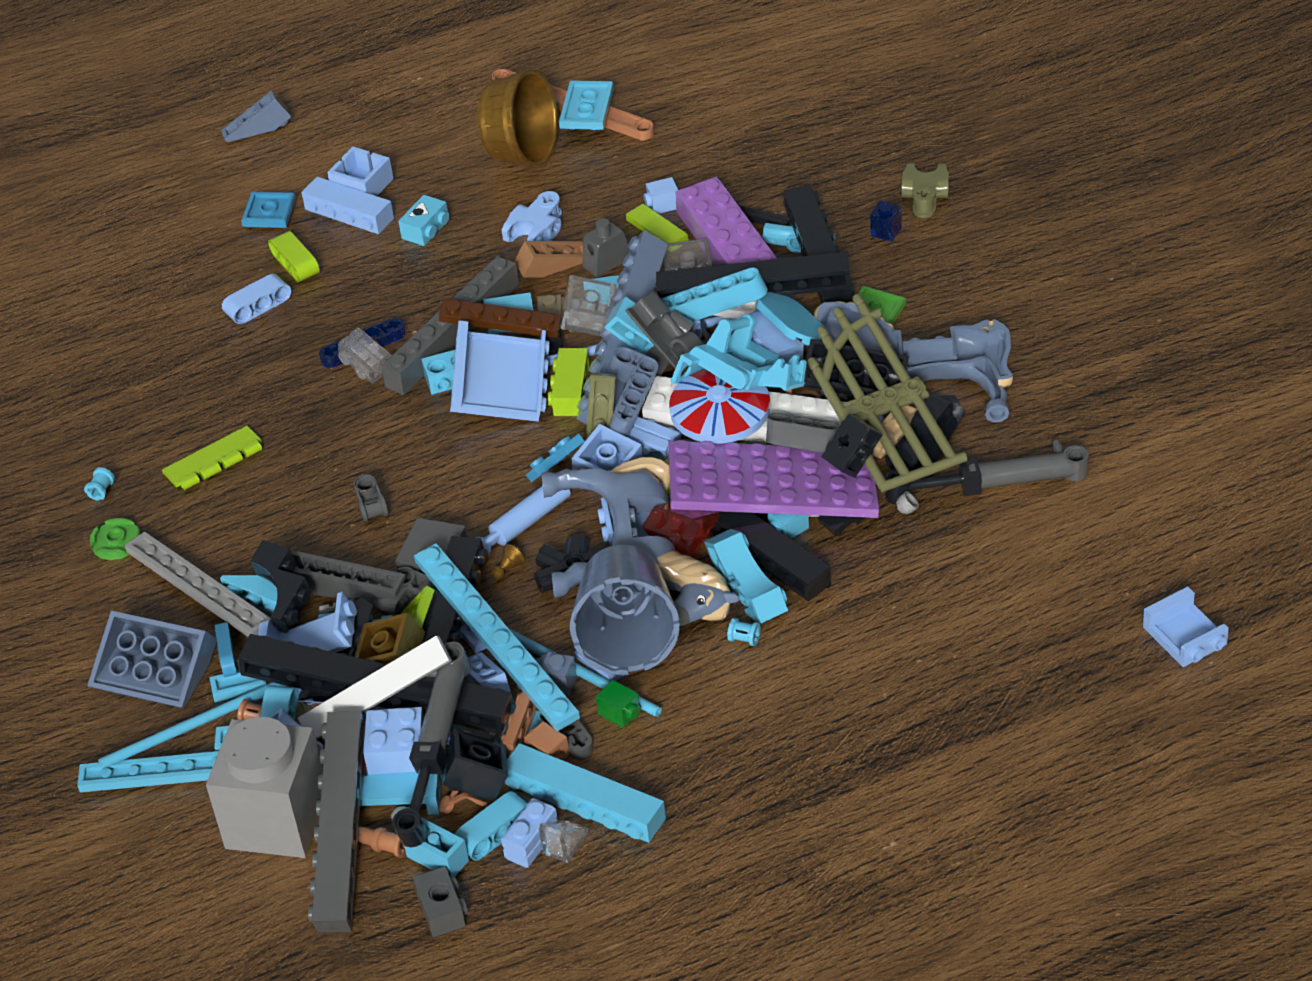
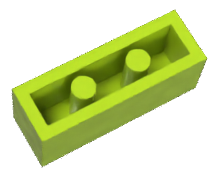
M559 348L558 357L553 359V372L555 375H551L550 378L552 391L548 392V406H552L554 416H578L579 409L577 405L584 396L585 390H583V386L589 377L590 362L588 348Z

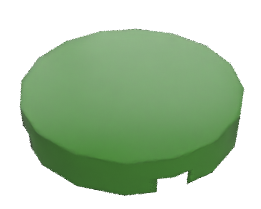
M109 519L105 521V525L101 527L98 525L94 528L90 535L91 548L94 554L101 559H122L130 555L126 552L125 544L141 534L140 529L130 519Z

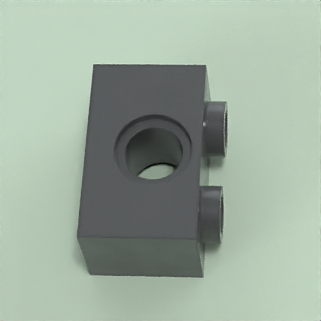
M446 866L413 877L416 895L432 938L466 927L463 915L468 914L464 898L457 897L456 893H459L460 890L456 877L449 876Z

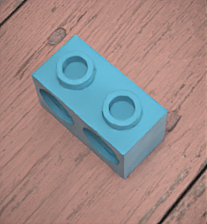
M455 350L421 359L424 377L431 395L452 389Z

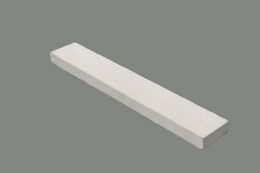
M435 636L298 717V720L302 727L313 728L314 736L318 740L322 737V724L327 722V712L361 711V713H364L366 710L371 709L452 660L441 638Z

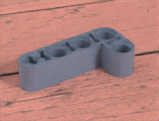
M619 347L614 351L608 369L609 374H616L617 380L627 384L614 410L609 429L625 437L630 435L658 370V363L655 359L626 347Z

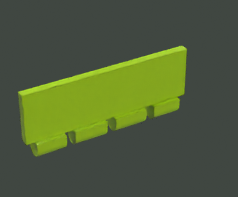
M245 426L162 469V473L176 488L181 485L182 489L186 490L200 483L198 476L205 480L221 472V464L226 469L242 461V453L248 458L261 451L262 441L248 426Z

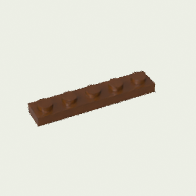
M444 298L439 312V322L458 324L459 321H468V326L541 336L542 330H545L546 337L557 338L562 322V314Z

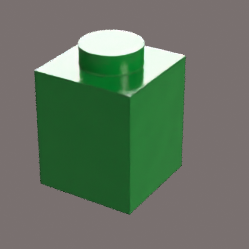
M611 680L596 696L598 715L622 728H625L631 721H634L640 713L638 693L614 680Z

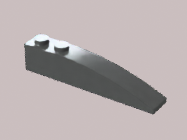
M291 550L296 562L293 574L306 578L312 595L337 597V593L343 592L347 598L351 599L361 597H396L406 579V575L403 573Z

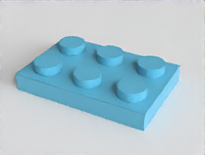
M570 81L559 119L560 129L604 130L614 90L613 82Z

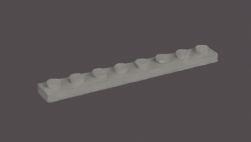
M146 532L125 544L128 554L247 637L250 634L258 635L260 623L269 620L273 624L270 617Z

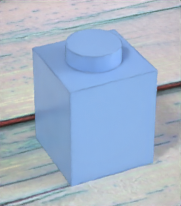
M672 177L646 183L647 193L644 194L646 206H650L658 214L676 210L675 191H678V188Z

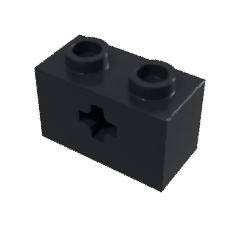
M848 414L846 419L840 424V428L832 441L826 446V450L821 457L841 472L856 478L883 434L863 420Z

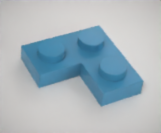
M580 434L572 439L568 435L548 451L550 454L548 458L544 460L541 456L530 464L532 470L526 474L530 482L532 483L538 479L542 472L549 471L582 445L585 441Z

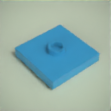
M251 192L241 220L242 226L287 228L296 201L295 193Z

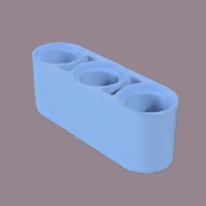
M269 274L226 297L222 303V310L235 323L243 324L288 300L291 295V288L278 275Z

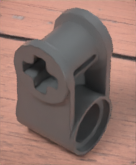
M369 474L358 476L354 480V489L363 522L366 523L368 519L381 515L384 517L388 516L385 499L379 490L374 476Z

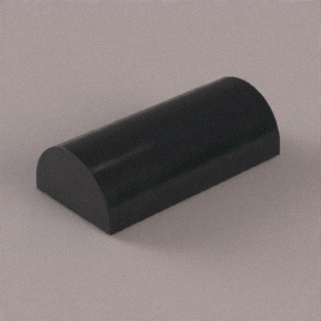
M810 340L806 356L805 384L803 387L822 390L808 365V359L814 357L823 369L828 351L821 340ZM844 345L840 349V353L863 393L868 395L878 391L854 348ZM866 349L888 387L901 383L883 351ZM896 354L907 371L909 356ZM834 364L829 381L836 393L853 395L837 366Z

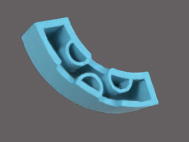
M729 529L704 541L715 569L727 578V586L730 592L737 594L742 604L748 607L745 609V613L761 624L788 611L785 603L787 602V597L784 590L770 581L759 568L748 549L749 543L743 533Z

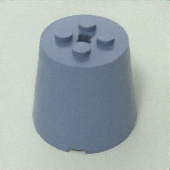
M630 545L610 546L597 552L584 568L570 617V633L576 651L591 666L607 673L629 675V672L641 669L646 671L662 662L676 644L679 635L677 609L658 563L643 549Z

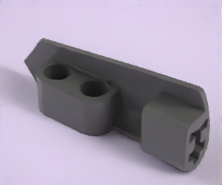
M656 292L641 298L632 308L625 310L675 369L681 354L689 353L696 346L704 345L695 333L687 332L684 334L670 317V309ZM689 366L683 369L681 376L685 374Z

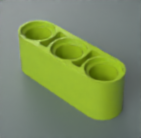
M291 231L268 240L269 248L274 257L297 282L320 273L319 265L314 256Z

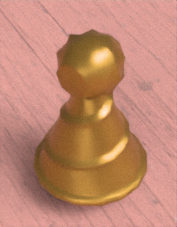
M506 544L500 560V566L493 567L491 576L499 580L505 575L504 570L523 564L525 557L521 549Z

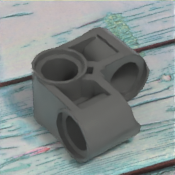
M401 567L394 572L405 574L406 579L396 597L374 598L373 605L375 609L393 616L400 615L424 587L434 588V584L425 574L415 571L410 567Z

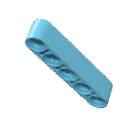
M748 268L661 299L670 309L669 315L675 310L694 322L758 300L766 295L768 288L758 269Z

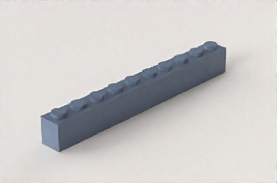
M645 230L637 237L633 236L628 244L630 251L622 263L624 270L617 279V283H619L618 288L614 291L611 298L613 304L607 311L606 318H609L612 309L625 296L637 303L641 298L654 291L656 272L660 271L668 245L666 242ZM603 326L600 333L602 339L594 352L597 354L596 358L589 367V372L609 374V365L616 348L626 347L635 351L634 348L613 335ZM590 377L583 386L585 393L577 405L579 409L577 420L586 425ZM615 379L613 413L625 386V382Z

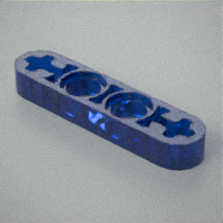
M399 318L388 319L324 346L319 351L321 365L326 368H334L404 338L406 335L404 321ZM370 337H379L376 340H368ZM349 346H357L354 349H346Z

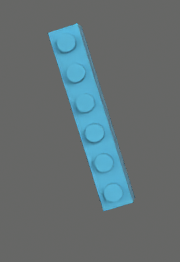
M519 743L507 759L508 775L504 782L511 789L521 790L538 800L543 799L555 804L560 809L570 810L585 819L599 822L609 829H616L626 833L634 839H641L649 843L666 820L663 800Z

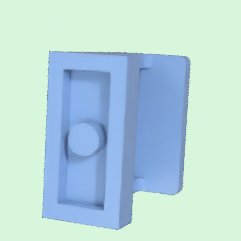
M1189 587L1145 608L1143 617V628L1182 667L1198 662L1204 656L1214 651L1221 650L1227 645L1229 629L1225 624L1217 627L1194 605L1195 593Z

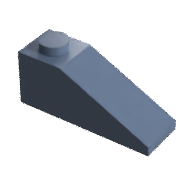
M271 90L223 128L221 132L226 142L259 135L284 126L291 118V114L285 104Z

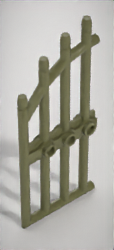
M859 294L853 296V301L862 317L853 323L849 322L840 307L833 310L834 316L843 331L833 341L827 329L820 326L817 329L818 335L828 351L822 369L814 357L808 359V365L841 423L848 414H851L863 421L868 420L871 427L883 434L879 441L899 476L886 480L870 454L865 465L881 493L966 462V453L955 454L923 399L929 397L924 383L918 376L912 379L909 377L876 320L882 317L881 311L879 309L870 311ZM866 325L869 327L901 383L890 387L886 385L856 334L858 330ZM847 340L850 341L878 391L868 395L863 393L840 353V349ZM834 364L855 397L854 400L842 404L829 381ZM914 403L946 457L945 459L932 463L902 412L901 407ZM891 411L923 467L909 472L877 416Z

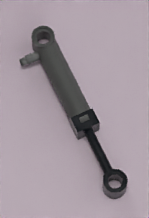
M1054 440L1052 443L1054 453L983 463H978L977 458L967 459L966 462L959 464V474L921 478L886 491L885 498L889 503L896 505L897 499L905 491L912 493V490L961 484L963 496L982 494L983 488L1058 478L1081 481L1088 475L1089 452L1086 448L1079 445H1072L1064 450L1060 441ZM896 469L890 470L886 473L885 479L888 480L899 476V473Z
M458 642L444 644L452 661L425 676L435 677L419 740L418 742L413 741L409 760L418 777L410 807L398 811L392 819L393 828L401 843L410 848L421 845L427 838V829L420 815L421 806L430 774H444L448 759L445 749L464 677L471 670V664L465 650Z

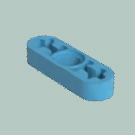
M228 622L216 624L215 632L223 676L237 675Z

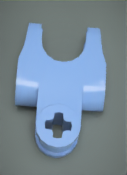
M546 191L541 193L529 207L522 204L518 205L510 213L503 225V240L513 242L519 236L528 235L527 241H552L561 229L562 210L559 208V195L553 191Z

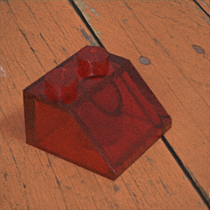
M670 502L655 506L642 525V528L649 536L666 538L674 544L676 551L694 557L718 520L720 513L717 511L675 510L670 508Z

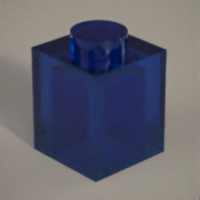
M879 201L870 214L871 236L892 242L902 228L901 206Z

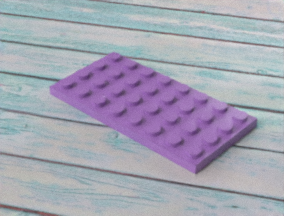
M668 441L671 509L878 518L879 515L876 484L865 464L856 478L841 472L821 457L823 453L759 443L737 444L729 442L714 444L709 441Z

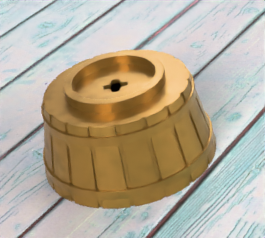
M528 69L492 80L483 88L484 90L481 92L477 108L478 131L487 153L499 161H509L535 167L544 165L554 151L558 135L557 104L554 92L547 78L536 69Z

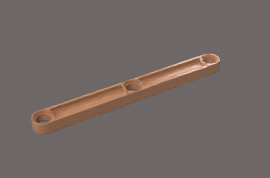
M498 69L492 73V80L516 74V72ZM551 85L556 99L557 110L562 112L567 91ZM609 106L605 128L639 140H648L654 136L652 121Z

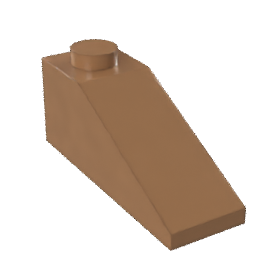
M524 241L514 262L523 277H546L582 264L583 241Z

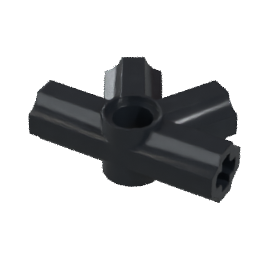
M572 534L571 537L566 538L565 552L544 544L539 549L536 557V565L544 568L534 572L537 588L541 593L552 590L551 572H565L573 562H588L597 552L608 546L588 552L589 540L584 538L582 534Z

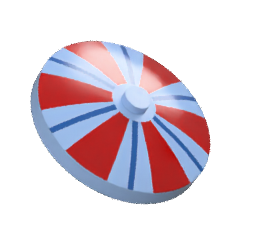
M705 369L689 375L674 388L669 401L670 416L675 427L682 434L700 442L709 441L714 444L734 442L752 435L766 422L770 412L769 392L766 386L749 391L745 388L736 389Z

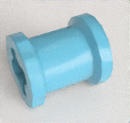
M96 468L93 472L92 481L87 483L84 488L85 493L91 499L103 500L106 496V489L113 484L115 476L106 468Z
M732 618L727 632L728 641L734 642L739 640L748 642L750 646H756L760 637L761 625L758 622L749 624L740 622L738 618Z

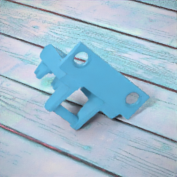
M746 314L742 318L735 320H721L707 344L696 346L689 353L681 354L670 382L673 384L680 383L689 375L706 369L736 389L745 388L749 391L768 386L781 387L787 391L804 386L807 362L806 360H801L799 363L800 356L794 355L786 363L777 354L751 341L756 320L753 315ZM689 366L685 374L681 376L683 369Z

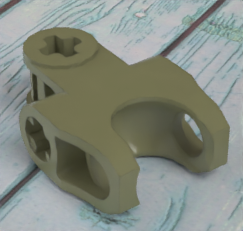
M908 162L902 174V198H913V214L915 216L929 218L936 212L937 198H948L949 172L946 163H938L937 169L925 173L915 168V162Z

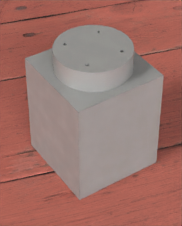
M253 717L246 720L231 719L206 783L225 849L306 858L314 836V827L318 824L320 818L316 813V801L321 799L322 790L318 788V775L323 773L313 728L284 725L270 717Z

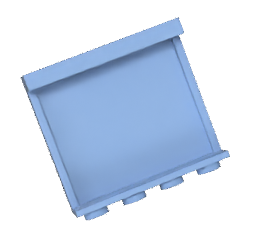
M459 321L456 335L450 412L539 421L540 412H545L546 397H542V393H546L547 378H543V374H547L548 360L544 359V355H548L549 341L545 340L546 331L542 330L541 338L537 340L469 332L468 321Z

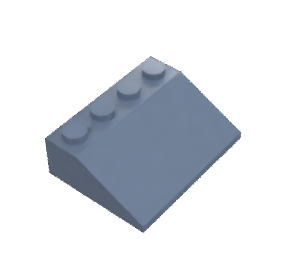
M111 610L87 686L184 709L210 664L217 639L203 630Z

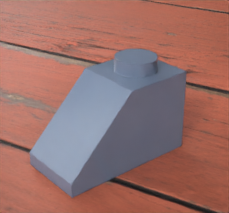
M547 652L535 659L564 695L569 698L577 679L574 656Z

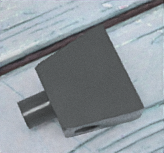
M606 218L598 219L595 223L596 229L586 234L583 240V268L597 278L623 263L624 258L630 251L624 232Z

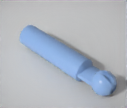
M542 485L491 523L488 527L489 535L485 538H474L482 539L484 549H487L489 556L491 547L494 544L498 543L502 546L508 544L570 497V489L559 491L552 497L544 498Z

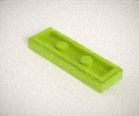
M641 204L626 213V220L641 231L645 230L668 244L667 249L670 251L689 240L686 232L645 204Z

